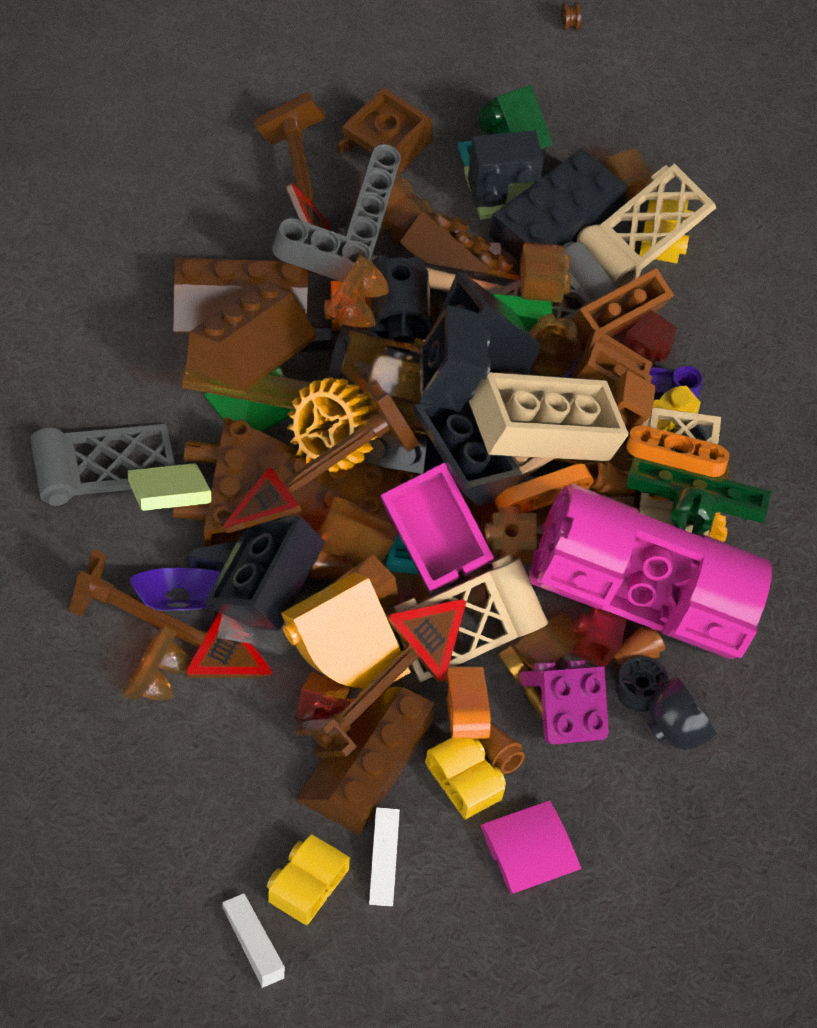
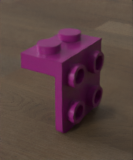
M585 660L564 661V668L556 669L555 662L535 663L534 671L520 672L521 686H541L544 740L547 744L604 740L608 737L604 666L586 667Z

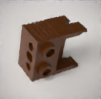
M382 87L381 91L377 92V95H374L373 99L369 100V103H366L342 126L345 137L337 144L338 154L342 156L343 152H349L357 144L371 153L378 145H391L398 150L401 156L396 174L397 177L413 162V159H416V155H420V152H423L424 148H427L428 144L433 142L432 118Z

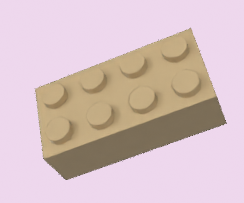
M489 373L486 379H481L474 397L469 400L489 455L610 461L628 436V431L607 381Z

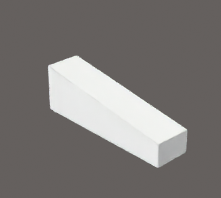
M376 808L369 905L393 906L400 809Z
M243 893L222 902V907L262 988L284 979L285 967L246 895Z

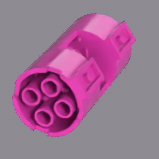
M570 483L569 487L564 486L542 527L541 531L544 532L540 540L539 550H534L529 573L531 584L598 610L603 609L661 631L664 635L730 660L736 657L742 658L757 633V624L768 597L772 578V565L769 559L704 534L695 535L639 513L635 507Z

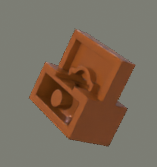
M595 329L588 339L583 356L576 364L571 378L607 381L610 386L628 370L651 383L652 376L649 373L653 363L598 329Z

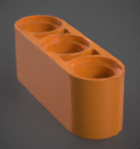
M448 667L445 681L448 683L446 700L451 738L489 739L490 707L483 667Z

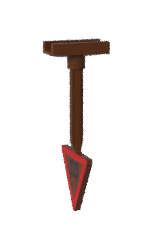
M308 91L259 116L254 121L256 129L270 144L278 143L284 139L288 141L297 187L290 183L286 185V188L299 219L329 230V221L313 204V191L301 138L303 136L302 130L325 119L326 115L322 106L317 107L313 102L311 93Z
M377 379L366 385L365 389L378 413L366 420L367 424L299 469L287 480L281 481L271 467L268 468L223 525L226 533L300 512L302 508L292 496V492L306 485L374 437L379 438L389 431L407 452L420 445L387 391L383 390Z
M93 549L86 573L80 571L77 576L69 612L83 616L93 599L104 604L108 602L198 647V651L186 671V677L254 678L271 676V668L234 619L219 612L210 630L205 633L160 610H155L145 605L144 602L116 589L114 584L102 579L101 576L107 555Z
M460 599L387 615L388 622L404 640L406 647L339 714L334 713L329 719L303 721L294 730L298 736L311 735L320 745L312 752L318 758L348 756L357 747L346 734L351 729L350 725L417 658L437 682L445 680L466 601Z

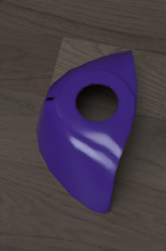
M160 568L136 574L130 578V582L144 604L155 610H193L208 608L205 601L221 572L196 568ZM183 588L190 594L188 600H170L164 594L172 589ZM173 603L189 604V606L170 607L167 605Z

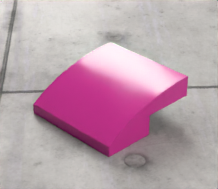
M550 800L481 825L490 853L494 860L497 859L510 895L581 869L567 832Z

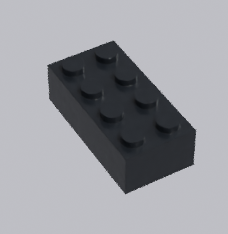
M580 149L542 177L540 181L535 182L493 213L489 237L496 243H500L503 249L530 271H534L559 256L558 251L563 245L570 241L576 243L577 236L583 228L601 225L623 207L628 185L587 152Z

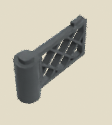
M570 241L559 249V256L500 290L496 286L488 290L491 294L510 295L513 293V296H517V292L520 289L528 288L537 290L536 298H540L541 291L560 295L558 307L552 306V313L557 315L555 323L551 324L549 332L528 328L538 342L567 327V323L581 308L618 289V286L582 242L574 243ZM555 270L563 280L562 286L544 284V276ZM564 296L578 299L582 307L577 310L562 308Z
M166 424L63 433L56 428H44L36 431L30 437L40 498L43 502L49 503L52 506L63 505L75 495L132 490L128 479H120L113 474L120 465L129 470L147 469L156 460L165 466H175ZM158 434L161 436L162 444L155 451L141 443L146 436ZM112 440H122L129 446L120 454L107 445ZM87 443L95 449L85 457L74 450L73 444ZM134 449L149 456L142 466L127 458ZM101 452L115 460L107 470L93 462ZM88 468L98 474L100 478L96 482L81 483L80 474Z

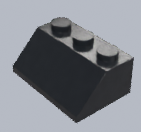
M469 400L466 401L460 412L426 403L415 404L412 408L462 492L475 504L482 506L493 503L503 491L517 484L522 476L521 470L512 456L488 454Z
M285 516L244 528L205 604L209 608L253 629L279 631L285 622L281 613L292 607L326 541L301 516Z

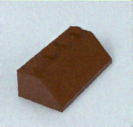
M175 258L173 333L190 334L191 330L262 282L273 283L280 289L292 293L307 317L308 270L284 261Z
M262 282L190 331L186 368L246 391L316 339V332L292 293L280 289L273 283Z
M404 687L387 688L350 725L351 729L346 734L357 747L346 757L323 758L297 797L296 802L361 835L376 812V808L380 806L433 723L435 703Z

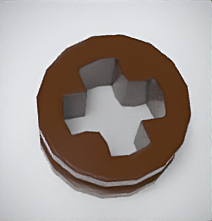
M574 2L572 6H569L568 3L562 4L561 17L564 30H568L571 26L575 30L580 29L581 8L579 2Z

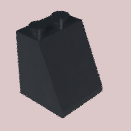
M457 271L438 319L447 305L487 315V331L491 333L490 343L487 348V358L491 359L490 369L529 374L533 362L538 357L541 344L510 307L465 273Z

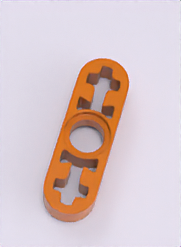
M644 425L635 426L630 430L626 445L628 452L637 458L710 477L723 475L730 457L729 452L718 444ZM671 449H678L685 453H677Z
M576 464L512 486L498 495L495 504L503 518L511 519L553 504L564 486L569 487L570 483L589 489L594 480L585 464Z

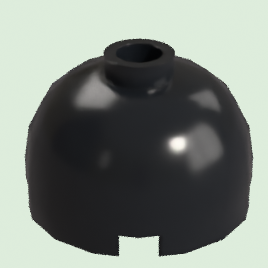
M677 676L664 682L652 695L649 703V713L653 722L648 727L659 743L667 740L673 747L678 749H695L711 740L717 733L705 713L701 712L695 703L694 697Z

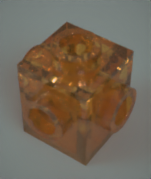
M500 507L499 513H493L491 522H485L484 539L486 543H491V552H499V558L510 555L513 559L521 558V552H534L537 549L536 513H521L520 507ZM505 528H511L515 532V537H508L505 533Z

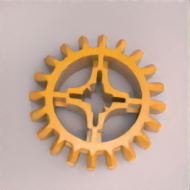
M324 378L322 381L317 380L310 383V387H305L299 391L301 397L291 401L297 410H292L287 414L294 419V424L287 427V429L295 433V437L290 442L299 444L300 447L296 455H307L306 463H310L329 450L328 447L332 448L367 424L366 420L371 418L370 413L374 411L375 407L366 406L365 403L369 395L364 393L358 394L359 386L355 384L348 385V380ZM336 420H339L338 423L333 424V427L326 430L327 427L332 426V423H334ZM368 441L328 469L329 472H337L339 468L344 470L352 469L356 463H361L365 460L364 453L370 452L373 447Z

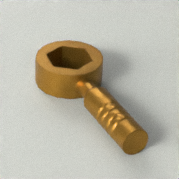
M510 646L498 655L518 684L521 683L520 672L527 671V669ZM523 686L525 688V695L543 720L541 691L537 686Z

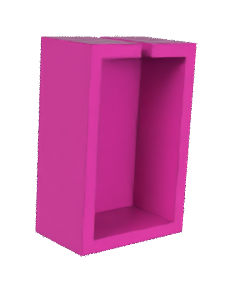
M445 463L381 495V501L429 595L457 581L459 571H462L465 577L491 564L494 560Z

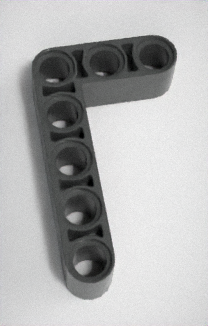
M381 144L374 148L361 181L345 236L298 219L289 218L283 220L279 225L272 244L273 254L284 262L343 283L356 284L360 282L370 262L401 161L398 150L387 144Z

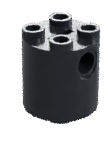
M380 256L373 259L371 262L372 267L367 270L364 276L367 330L375 332L390 346L405 349H414L421 346L433 328L429 273L424 267V261L419 257L389 259L388 257Z

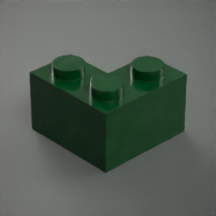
M531 85L499 95L479 110V124L482 131L487 133V135L536 130L541 152H544L553 145Z

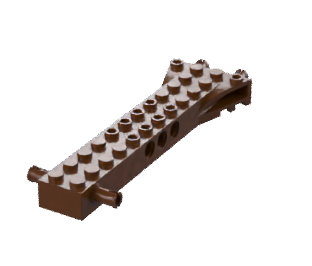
M225 417L221 441H218L217 444L187 439L185 445L184 461L215 464L216 469L211 491V502L174 507L173 518L204 521V547L238 541L244 529L226 533L223 525L261 476L271 467L281 481H285L308 464L306 463V455H296V449L251 428L245 421H235ZM356 463L352 469L348 470L339 468L337 472H329L327 469L306 485L292 492V496L302 510L288 516H301L324 538L389 546L390 535L399 536L381 501V495L421 474L369 465L367 463ZM454 479L494 559L511 554L513 559L520 557L522 563L531 564L534 550H539L540 540L544 532L541 530L553 504L511 519H505L501 516L495 502L478 506L462 492ZM601 494L634 507V497Z

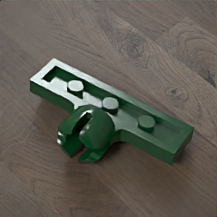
M635 456L626 488L634 489L641 493H649L672 500L671 520L674 526L685 530L686 524L693 525L691 533L695 535L703 534L710 530L715 513L717 512L737 516L744 520L764 523L771 495L769 490L719 477H710Z

